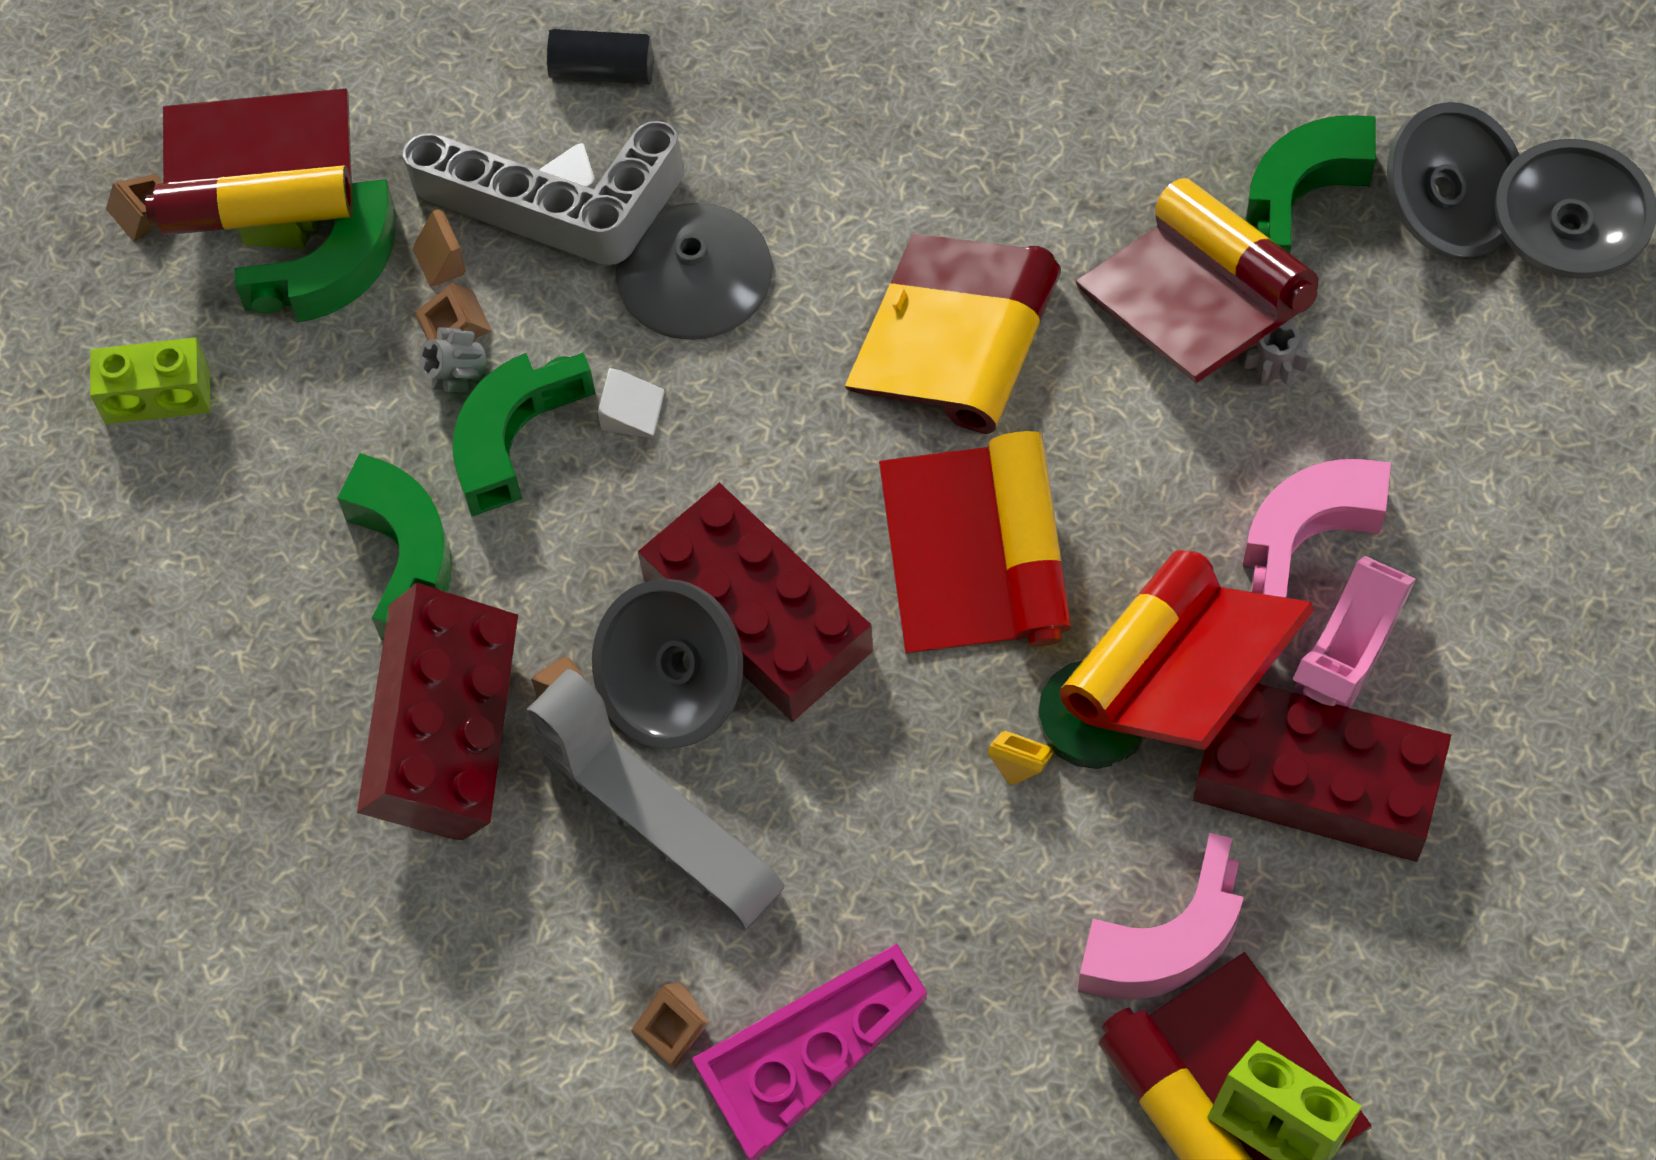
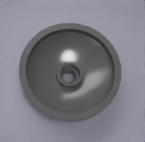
M1439 103L1411 116L1395 135L1387 161L1389 194L1397 215L1411 235L1433 252L1455 259L1479 257L1502 246L1506 240L1496 220L1495 198L1503 173L1510 163L1520 155L1513 140L1505 129L1487 113L1463 103ZM1435 184L1438 186L1440 194L1438 193Z
M1558 139L1531 147L1510 163L1500 179L1496 192L1495 214L1499 229L1507 243L1520 257L1531 265L1562 277L1595 278L1623 269L1637 259L1644 251L1656 225V197L1649 180L1642 170L1619 151L1589 140ZM1571 223L1575 225L1578 230L1567 229L1563 227L1561 224Z
M688 203L672 206L659 212L632 254L626 260L617 264L616 279L623 303L632 316L641 324L654 332L672 338L687 340L706 339L735 329L758 310L770 288L772 262L764 237L748 219L722 206L706 203ZM689 250H698V251H699V252H698L697 254H695V255H686V254H684L686 251H689Z
M652 580L638 584L625 591L605 612L594 638L592 673L595 688L604 701L607 714L620 730L644 745L661 749H674L690 746L705 740L715 733L727 720L741 690L743 655L735 626L727 612L714 597L698 586L681 580ZM685 653L688 654L690 660L688 670L683 665Z

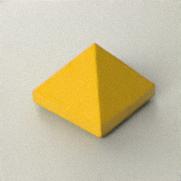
M1002 731L990 744L987 754L1009 784L1014 785L1041 773L1052 759L1054 750H1052V747L1008 731Z

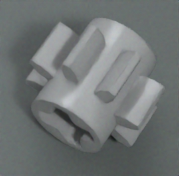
M1290 319L1247 349L1244 368H1256L1261 375L1262 384H1265L1269 379H1281L1286 385L1290 384L1293 368L1299 371H1305L1307 368L1309 354L1305 350L1307 349L1309 334H1299L1292 325V319Z
M439 327L437 328V339H429L423 344L420 351L419 364L422 374L427 379H432V389L445 390L448 393H468V381L475 382L482 377L486 367V354L480 343L473 342L474 332Z

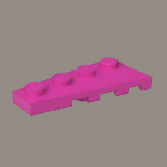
M896 943L693 1057L692 1061L696 1071L748 1160H758L927 1000V991Z

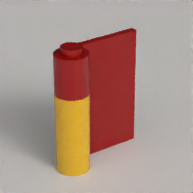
M1036 431L1013 432L991 439L988 442V447L879 461L905 654L1028 638L1030 646H1046L1062 641L1061 633L1069 631L1072 627L1042 433Z
M1176 550L1168 557L1063 684L1059 693L1061 701L1070 713L1091 726L1206 750L1310 617L1314 608L1309 601L1221 587L1213 572L1212 564L1205 556L1195 551Z

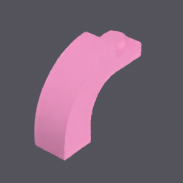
M1361 459L1328 461L1301 470L1278 485L1258 509L1249 531L1243 566L1254 567L1251 592L1286 598L1291 556L1302 542L1313 535L1330 530H1348L1380 535L1387 510L1391 463Z
M1367 556L1358 560L1315 647L1301 659L1293 677V680L1297 682L1293 692L1308 696L1326 705L1335 706V704L1351 708L1386 644L1416 578Z
M1209 833L1194 898L1185 911L1174 920L1152 928H1132L1093 919L1080 970L1078 991L1113 999H1145L1175 991L1205 973L1222 955L1235 931L1244 899L1242 896L1232 894L1239 860L1228 858L1232 838Z

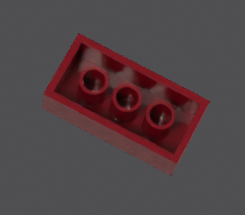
M720 482L638 550L642 575L646 582L662 579L681 580L698 586L720 603L732 620L740 640L743 655V675L791 722H794L873 652L872 624Z
M419 583L414 584L389 605L357 813L454 840H464L491 823L518 614Z
M1257 683L1206 748L1197 778L1193 801L1418 862L1427 839L1452 735L1335 704V706L1326 705L1308 696Z

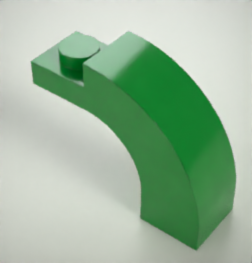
M1359 115L1326 117L1303 124L1281 137L1269 148L1257 165L1250 186L1245 221L1252 226H1257V230L1290 253L1291 209L1302 196L1312 190L1325 186L1370 187L1376 162V117Z
M387 179L352 183V217L336 219L328 239L311 254L293 261L234 268L235 287L245 311L254 310L259 313L269 314L279 311L283 306L292 305L298 322L309 321L340 310L368 290L385 268L394 246L396 231L395 207Z
M584 352L572 357L562 356L555 358L545 366L534 370L527 353H524L503 363L490 372L470 393L456 421L453 435V459L471 517L522 499L517 477L510 461V450L515 436L529 420L546 411L596 394L591 369Z
M359 453L337 499L347 522L380 532L393 540L399 547V558L396 568L372 616L380 640L384 641L389 605L414 584L419 583L448 592L452 571L451 553L437 508L425 489L412 476L393 464Z

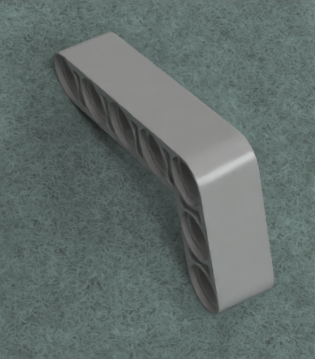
M661 121L647 122L633 132L594 189L437 134H420L412 138L403 150V159L413 189L422 200L604 265L618 264L632 254L685 173L677 132L673 126Z
M566 669L527 708L526 714L540 758L547 769L556 777L560 773L569 780L566 785L595 810L598 811L602 807L610 814L607 819L636 844L640 845L644 842L652 849L648 854L678 879L682 880L685 876L694 884L691 889L719 913L724 915L728 912L737 919L733 923L737 928L746 930L784 889L785 886L782 880L763 860L613 738L602 697L577 672Z

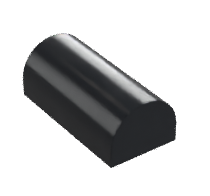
M562 29L549 30L547 71L550 79L651 84L654 53L650 35Z

